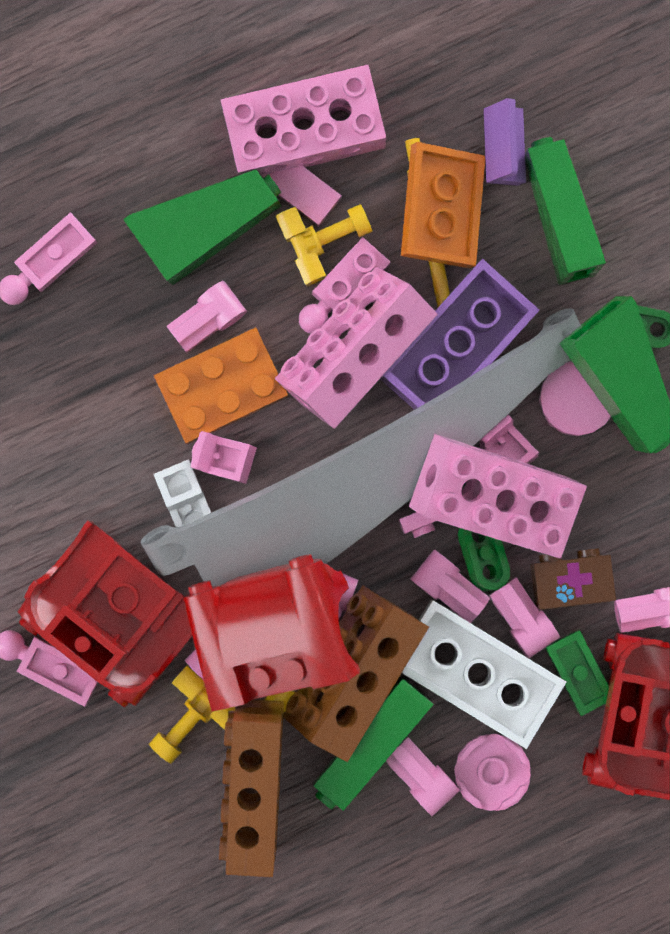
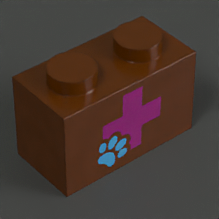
M599 548L576 551L577 559L562 560V557L560 559L547 554L538 555L539 563L530 564L534 602L537 609L616 601L611 555L600 556Z

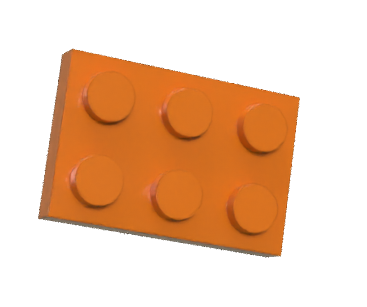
M415 142L411 145L401 256L469 269L476 266L485 169L484 155L421 142Z
M256 327L153 375L186 445L198 440L201 431L213 433L289 397L286 389L275 380L278 372Z

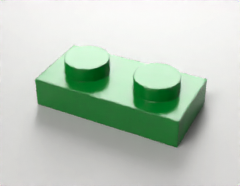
M576 630L545 647L559 677L566 681L564 687L580 716L606 704L609 686L580 630Z

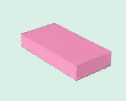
M304 166L269 174L282 192L278 196L292 207H296L298 212L318 227L342 198V195Z

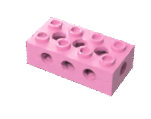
M369 65L221 99L238 175L256 169L262 177L265 174L299 166L309 167L385 149L386 134ZM342 110L350 116L346 120L337 121L331 115L335 111ZM301 119H308L313 123L306 130H301L294 126ZM263 128H273L277 131L271 138L265 139L258 136L259 131Z
M375 267L373 271L368 272L360 279L358 287L354 292L334 308L332 316L325 324L310 334L306 345L297 355L284 363L281 372L275 380L303 407L335 429L438 314L410 284ZM373 303V306L367 311L365 309L366 306ZM347 331V335L343 339H340V335L343 332ZM322 359L321 364L318 367L313 368L314 364L318 360Z
M434 434L409 507L426 518L561 559L587 486L567 476Z

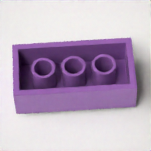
M482 258L435 310L438 315L384 373L380 380L415 410L492 364L538 313L539 309Z

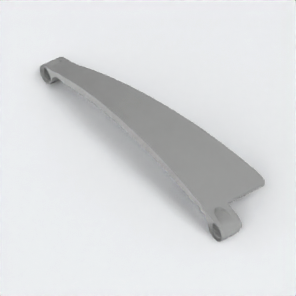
M564 309L553 313L544 320L543 329L530 341L508 352L492 364L426 404L341 451L254 494L209 513L193 523L181 527L163 525L148 532L141 539L140 543L160 576H166L195 565L203 581L210 580L212 586H220L239 576L289 564V560L306 554H312L313 559H321L323 563L327 564L412 498L434 434L474 446L520 404L549 374L570 361V358L559 343L581 326L574 309Z

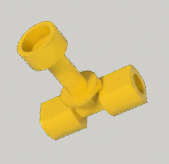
M361 204L347 210L349 218L315 232L313 225L305 228L296 207L276 215L286 241H291L298 257L295 262L307 287L322 281L326 277L318 258L319 255L324 254L323 245L355 231L359 238L373 232Z
M188 664L172 681V684L188 697L184 704L189 710L166 736L158 732L149 743V746L170 764L182 753L178 744L200 719L208 723L212 718L225 729V724L228 721V712L235 711L236 707L211 712L204 680Z

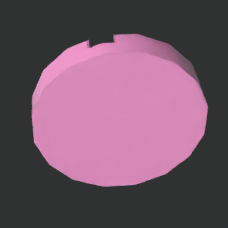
M572 361L565 363L549 374L541 386L539 402L542 413L549 425L562 434L576 437L591 434L604 426L611 417Z
M495 733L479 735L467 742L458 753L454 767L456 785L461 790L460 792L463 797L476 808L489 811L506 810L518 803L528 790L531 776L530 762L522 747L506 736Z

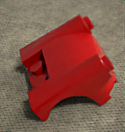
M88 520L60 559L42 577L31 583L24 596L25 601L17 611L22 616L18 621L22 627L35 636L39 634L98 683L110 689L108 695L125 708L129 703L134 706L139 704L174 658L192 638L183 601L185 595L174 589L124 549L121 544Z
M306 554L289 560V564L239 576L220 586H212L211 581L207 580L188 587L190 594L185 595L183 601L211 712L245 705L253 699L312 686L313 689L347 682L360 673L358 664L352 659L344 645L339 627V602L342 595L349 589L347 580L341 570L337 572L328 564L323 563L321 559H313L312 554Z
M617 632L614 639H607L604 648L603 661L609 662L612 675L598 747L593 749L592 753L586 752L582 766V775L588 776V784L617 790L626 795L633 796L637 794L670 800V643Z

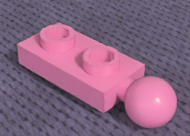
M70 212L14 262L22 273L19 275H9L1 280L0 298L7 304L18 305L27 298L29 293L28 287L32 283L40 292L44 291L96 245L97 241Z
M362 237L312 291V295L320 302L318 304H309L301 310L299 314L301 328L309 334L321 328L329 319L328 314L330 312L333 313L334 308L354 292L358 287L360 279L365 274L373 271L375 267L385 271L391 262Z
M7 630L0 633V658L6 661L22 660L16 672L84 707L87 706L98 685L95 679L50 643L38 637H34L30 646H27L22 635L16 631Z

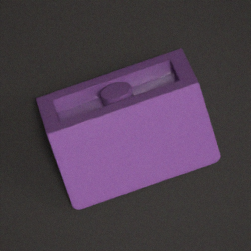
M506 98L484 108L486 183L518 186L526 183L523 109L516 108L515 99Z

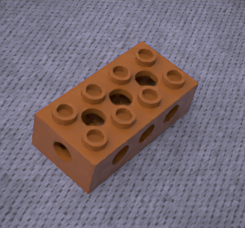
M364 585L361 586L358 593L350 598L347 604V611L339 622L344 645L352 659L358 664L360 673L347 682L313 689L312 686L299 689L288 700L284 713V718L308 741L348 762L429 629V626ZM364 624L363 632L357 637L358 629ZM323 692L321 701L317 702L318 695Z
M251 700L245 705L236 706L235 711L228 712V721L225 724L224 746H231V749L227 748L222 784L230 786H225L224 798H222L221 822L223 823V831L219 845V860L226 861L225 875L273 877L278 835L284 701Z

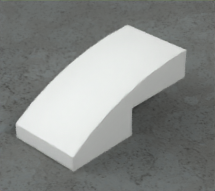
M189 459L154 474L175 527L193 523L212 513L196 474L190 466Z

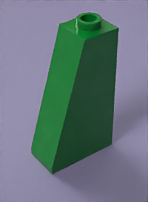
M552 137L536 140L531 143V148H527L525 164L558 285L595 277L606 262L565 140L553 141Z
M255 169L130 214L123 220L164 278L174 285L279 209L282 205L276 197L282 192L269 174L262 178Z
M616 296L559 344L634 450L650 454L657 453L670 444V400L635 300L632 296Z
M399 676L348 762L335 756L314 781L313 786L318 790L315 794L316 798L331 810L337 805L344 811L434 705L431 700L402 676Z

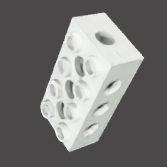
M430 600L419 618L421 622L429 626V629L402 673L527 749L565 686L566 681L437 602ZM444 642L451 643L455 649L454 658L446 664L438 663L434 655L436 647ZM476 663H483L487 668L486 679L479 684L471 683L468 678L470 667ZM515 683L519 686L520 696L516 702L506 704L501 697L502 690L506 685Z

